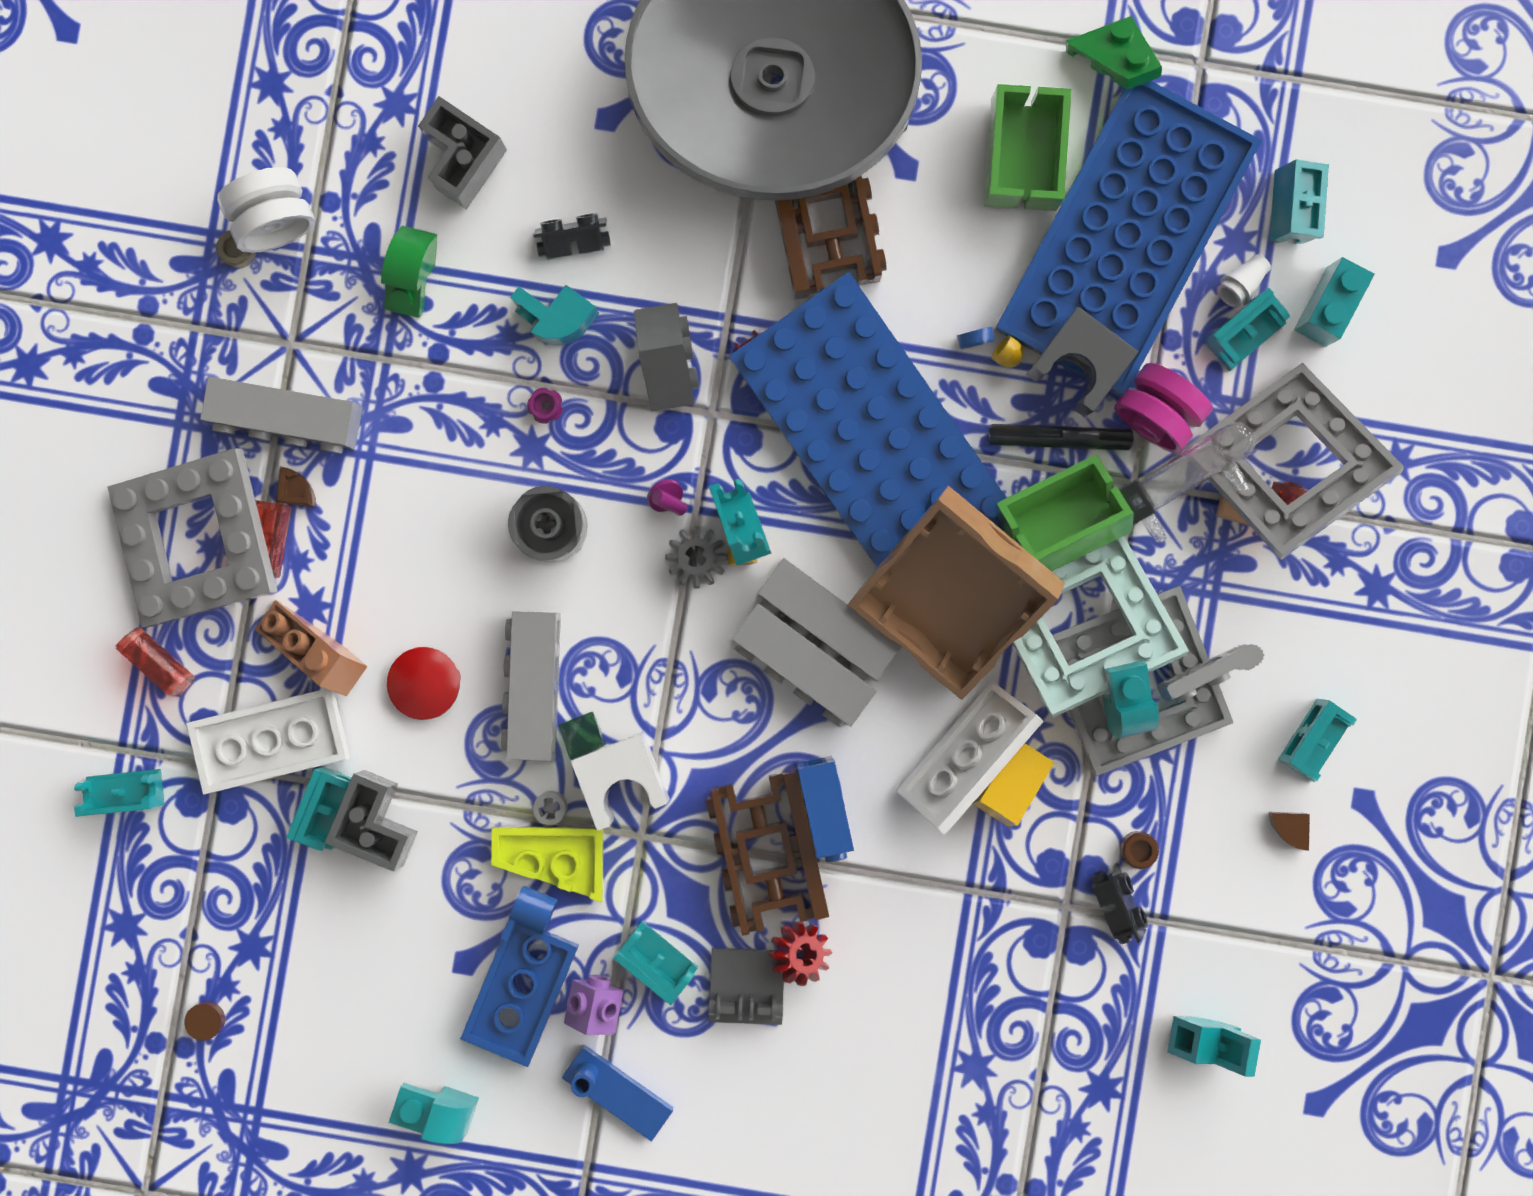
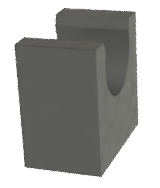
M1077 307L1026 375L1037 382L1051 370L1054 363L1068 361L1078 365L1085 373L1087 390L1083 398L1076 403L1074 411L1085 418L1095 411L1139 351L1080 307Z

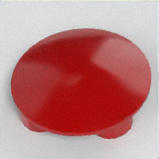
M417 647L405 651L393 662L387 676V692L396 709L407 717L417 720L433 719L448 711L456 701L460 689L461 674L453 661L443 652L430 647Z

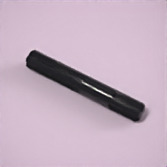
M991 424L988 431V441L991 445L1128 451L1133 447L1134 434L1131 429Z

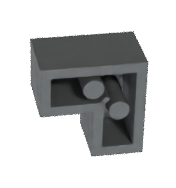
M438 96L418 125L426 139L444 151V154L429 174L428 179L439 192L467 210L507 149L500 136Z
M677 303L634 310L638 353L651 412L694 405L693 390L699 389L696 367L689 368L687 362L689 359H694L687 316L680 317Z
M367 770L353 773L325 843L391 871H396L404 866L418 831L385 818L398 783Z

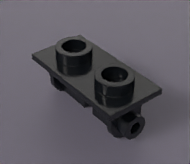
M597 213L577 216V222L562 224V219L541 222V228L535 229L533 233L534 238L542 237L543 242L536 243L539 257L546 256L548 260L572 255L570 241L576 240L579 254L603 251L604 246H611L609 231H601V227L607 226V217L598 219Z
M1118 863L1113 865L1109 875L1106 874L1105 870L1093 873L1091 875L1093 881L1090 884L1100 907L1114 904L1116 908L1104 913L1113 938L1118 939L1120 944H1125L1133 940L1132 935L1134 934L1137 943L1141 942L1148 927V921L1141 906L1137 907L1132 897L1134 892L1133 884L1128 873H1122Z

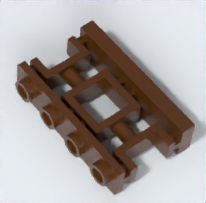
M861 175L851 181L855 197L850 198L847 183L832 191L797 199L799 207L797 209H793L792 200L775 201L795 300L807 298L809 294H818L824 289L822 274L855 268L859 285H864L866 282L871 281L872 283L880 282L882 271L887 270L884 250H877L874 236L879 235V225L876 213H869L867 200H872V191L868 177L862 179ZM841 197L847 228L813 234L807 204ZM860 222L869 264L868 269H865L862 254L843 258L840 241L857 238L856 223ZM804 233L807 248L826 245L829 261L812 264L813 280H808L799 234Z
M797 769L769 775L771 794L737 801L734 786L731 783L721 787H712V796L706 797L709 818H717L719 832L713 834L718 855H725L727 868L721 870L725 891L732 890L735 904L729 906L733 927L740 926L742 936L749 935L753 931L759 932L764 930L761 912L790 905H797L800 922L808 921L807 919L815 918V920L829 918ZM782 785L786 786L796 831L795 834L789 835L786 820L768 824L764 809L766 804L781 801L778 786ZM727 797L730 811L734 812L749 808L753 828L736 831L738 843L736 847H732L722 799ZM781 832L788 865L752 873L745 839ZM801 857L812 904L810 906L804 905L802 892L783 896L779 877L797 874L795 858ZM740 870L744 871L747 885L765 881L769 899L751 904L754 916L751 919L747 917L738 875Z

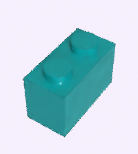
M1344 257L1327 266L1294 331L1325 347L1340 340L1375 273Z

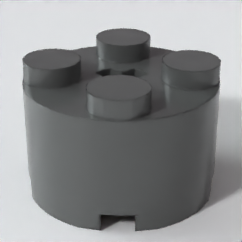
M539 486L526 491L513 505L509 513L508 530L512 541L525 555L539 561L551 563L570 558L581 549L587 535L588 524L584 509L575 498L556 487ZM547 516L556 521V527L551 528L550 534L540 528L542 523H546Z

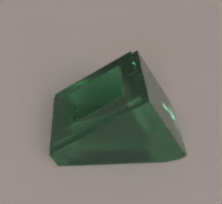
M594 711L559 724L570 760L607 745Z

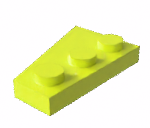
M493 827L491 865L533 880L538 879L569 892L573 891L588 896L589 899L602 903L604 829L597 831L596 827Z

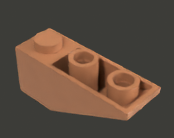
M278 600L273 602L255 628L261 636L318 686L347 696L368 667L343 645Z

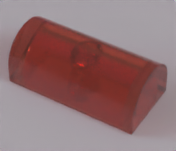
M255 500L273 575L275 578H280L292 506Z
M141 627L130 631L115 645L117 647L116 650L169 696L181 697L196 678L194 674Z

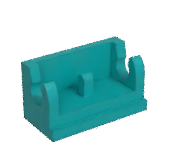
M1295 159L1275 170L1270 242L1280 243L1288 239H1295V244H1303L1316 238L1321 239L1324 237L1329 164Z
M1270 288L1257 295L1203 341L1228 371L1234 369L1248 355L1287 324L1286 320L1290 318V315L1274 296V292Z
M739 479L734 480L735 489L728 493L724 492L723 487L719 483L709 486L736 566L772 554L750 492L746 493L744 485Z
M1316 699L1278 760L1310 781H1318L1321 777L1319 772L1347 728L1351 725L1353 726L1357 719L1330 700Z
M325 766L314 769L286 838L323 851L324 848L334 849L333 846L326 844L325 841L352 777Z
M161 769L87 776L86 781L77 782L74 787L75 791H82L83 794L82 803L74 806L75 817L145 810L165 805Z
M644 921L638 924L616 951L613 958L670 1006L692 980L695 971L698 969L694 962Z

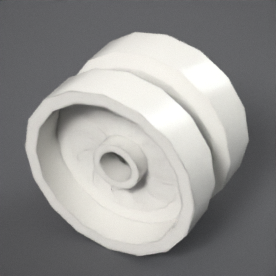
M276 167L254 171L233 180L218 193L217 201L224 218L233 222L230 232L237 248L242 252H263L285 246L303 237L314 227L315 218L309 204L304 199H300L303 190L296 174L291 169Z

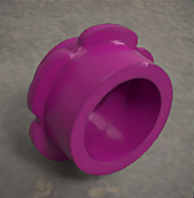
M539 388L528 399V412L533 414L534 420L539 423L547 424L550 420L555 421L561 416L563 411L561 407L562 398L555 390L549 391L547 388ZM545 402L549 404L547 409L542 408V404Z

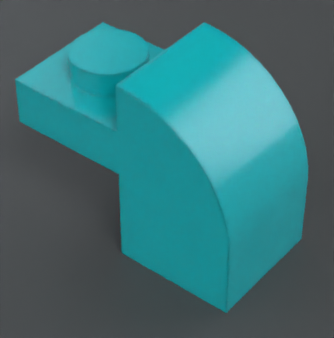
M568 285L564 286L549 308L520 286L510 297L517 306L514 311L517 315L531 325L535 320L538 321L531 330L534 337L550 345H565L576 341L588 330L599 315L596 306Z
M1141 660L1106 668L1110 694L1102 695L1108 731L1115 738L1119 739L1156 730L1159 722L1158 704L1152 700L1147 664Z
M1173 1016L1167 1052L1194 1064H1216L1244 1077H1255L1261 1039L1243 1033L1241 1028L1224 1022L1192 1016Z
M403 1083L400 1086L388 1123L421 1133V1139L439 1144H456L463 1141L468 1133L479 1097L444 1086L442 1091L437 1094Z

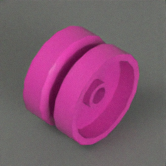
M1146 363L1134 379V385L1137 390H1126L1115 404L1114 410L1122 421L1138 435L1163 450L1180 454L1193 436L1190 427H1201L1212 412L1213 407L1198 388L1176 372L1155 363Z

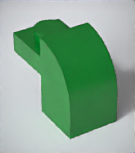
M403 225L395 233L386 251L381 273V283L385 284V310L420 318L424 312L426 279L435 268L437 234Z

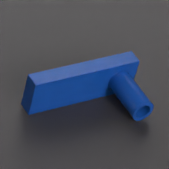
M585 1044L562 1076L563 1080L571 1084V1090L574 1095L578 1097L588 1096L651 1142L674 1109L669 1103Z

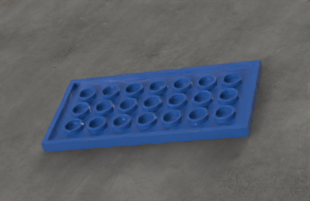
M1153 81L1128 90L1124 88L994 330L1005 336H1012L1023 346L1041 354L1067 318L1077 307H1080L1139 351L1109 391L1121 397L1126 390H1129L1262 140ZM1068 361L1057 362V364L1086 379L1085 373L1078 365Z
M847 272L729 356L731 362L876 568L948 486L996 526L1001 523L998 518L997 503L1007 497L850 272Z

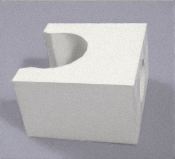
M644 731L571 760L597 831L609 827L614 821V813L609 806L608 794L611 786L617 781L628 779L641 784L647 791L650 804L654 808L666 805L670 800Z

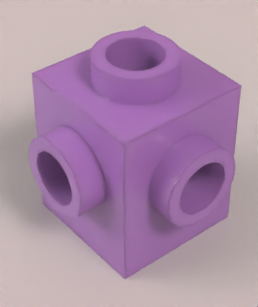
M589 975L588 980H572L564 1024L584 1035L615 1034L624 990L611 985V979L601 975Z

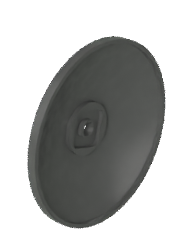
M640 0L629 25L624 56L626 83L635 115L650 141L668 161L696 181L718 191L739 197L772 201L794 200L832 191L853 181L876 165L893 148L903 134L917 101L922 74L921 43L915 21L904 0ZM769 73H775L781 76L782 81L777 84H768L763 80V77Z

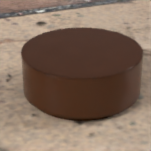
M1133 831L1122 839L1120 855L1124 862L1131 867L1146 869L1156 862L1159 855V847L1151 835L1142 831Z
M200 1002L187 1012L184 1019L185 1029L196 1040H209L223 1029L225 1025L224 1011L215 1002Z

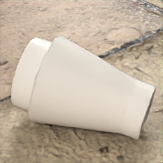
M1256 254L1249 261L1222 277L1217 288L1220 298L1227 305L1235 308L1249 303L1264 276L1271 269L1269 261L1265 257Z

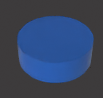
M992 327L957 335L958 345L961 350L994 342L993 340L995 339Z

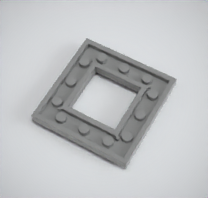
M1303 362L1190 443L1184 450V454L1280 560L1397 477L1404 469V466ZM1297 416L1336 456L1343 466L1287 506L1241 455Z
M233 448L107 486L141 628L157 626L278 592L243 449ZM212 496L228 566L172 581L156 513Z
M1181 586L1157 593L1189 650L1188 655L1168 664L1173 677L1209 660ZM1119 609L1052 634L1068 666L1134 636ZM1206 683L1195 688L1197 691L1195 696L1159 710V722L1156 730L1119 739L1115 738L1107 729L1102 695L1069 710L1093 774L1096 776L1233 724V719L1219 684L1209 686Z

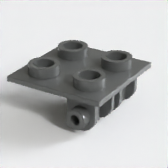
M712 948L709 1022L782 1025L783 973L773 972L772 968L778 959L769 958L767 955L769 952L777 950Z

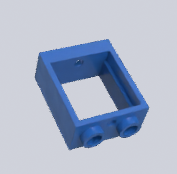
M832 756L796 763L817 859L825 857V862H835L848 858L847 852L854 851L835 760Z

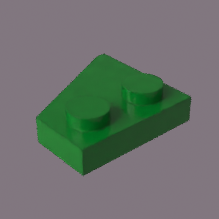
M1132 16L1066 40V52L1068 55L1074 57L1078 53L1091 61V68L1102 75L1110 76L1113 82L1126 90L1161 77L1162 65Z

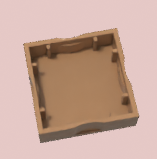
M948 486L858 589L847 605L885 637L905 648L919 662L922 668L959 699L963 700L996 665L1004 650L1014 641L1023 637L1060 597L1065 582Z

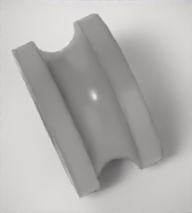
M547 791L541 794L533 805L535 818L544 825L559 823L566 816L568 810V803L565 797L556 791ZM546 798H552V803L557 801L560 805V809L555 812V818H549V813L544 815L541 811V807L546 804Z

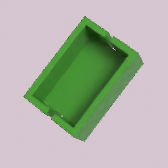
M997 84L991 98L984 206L1017 208L1020 202H1024V209L1057 211L1065 197L1072 89L1038 87L1031 100V106H1024L1030 95L1031 86Z
M1097 454L997 503L998 518L1004 532L1050 571L1060 568L1131 533L1133 528L1134 513L1118 487L1113 488V479Z

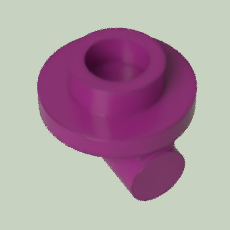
M662 480L656 483L648 492L647 501L654 511H670L678 516H682L687 510V504L681 501L683 490L675 480Z

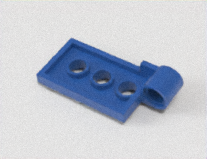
M523 885L513 905L500 938V944L460 1039L525 1067H529L579 944L546 931L558 899ZM535 939L542 940L547 945V955L540 959L532 957L528 951L530 941ZM518 974L529 975L533 980V989L525 993L518 991L514 986V977ZM505 1008L514 1009L519 1015V1023L511 1027L504 1025L500 1020V1011Z

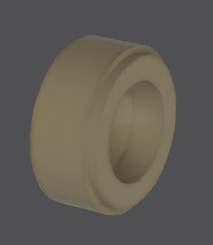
M230 230L224 232L217 241V254L230 267L244 268L255 259L256 252H242L237 248Z

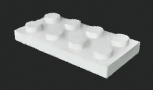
M991 681L896 791L945 835L1044 721Z
M328 689L186 723L203 795L350 759L335 693Z

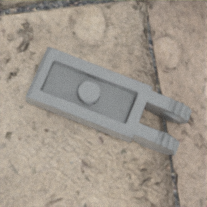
M1253 644L1238 645V647H1234L1157 684V689L1163 699H1175L1177 703L1185 701L1197 694L1195 689L1206 683L1209 686H1215L1231 678L1229 672L1234 669L1249 671L1255 668V666H1259V663H1262V660H1264V650H1261V647H1258V645Z

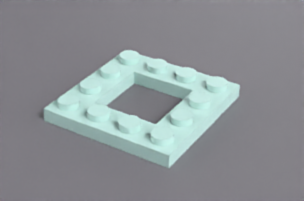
M1124 536L1051 572L1065 582L1061 594L1101 576L1134 636L1068 666L1043 617L1023 637L1012 643L1051 718L1109 692L1106 668L1142 660L1147 664L1148 673L1188 655L1189 652Z

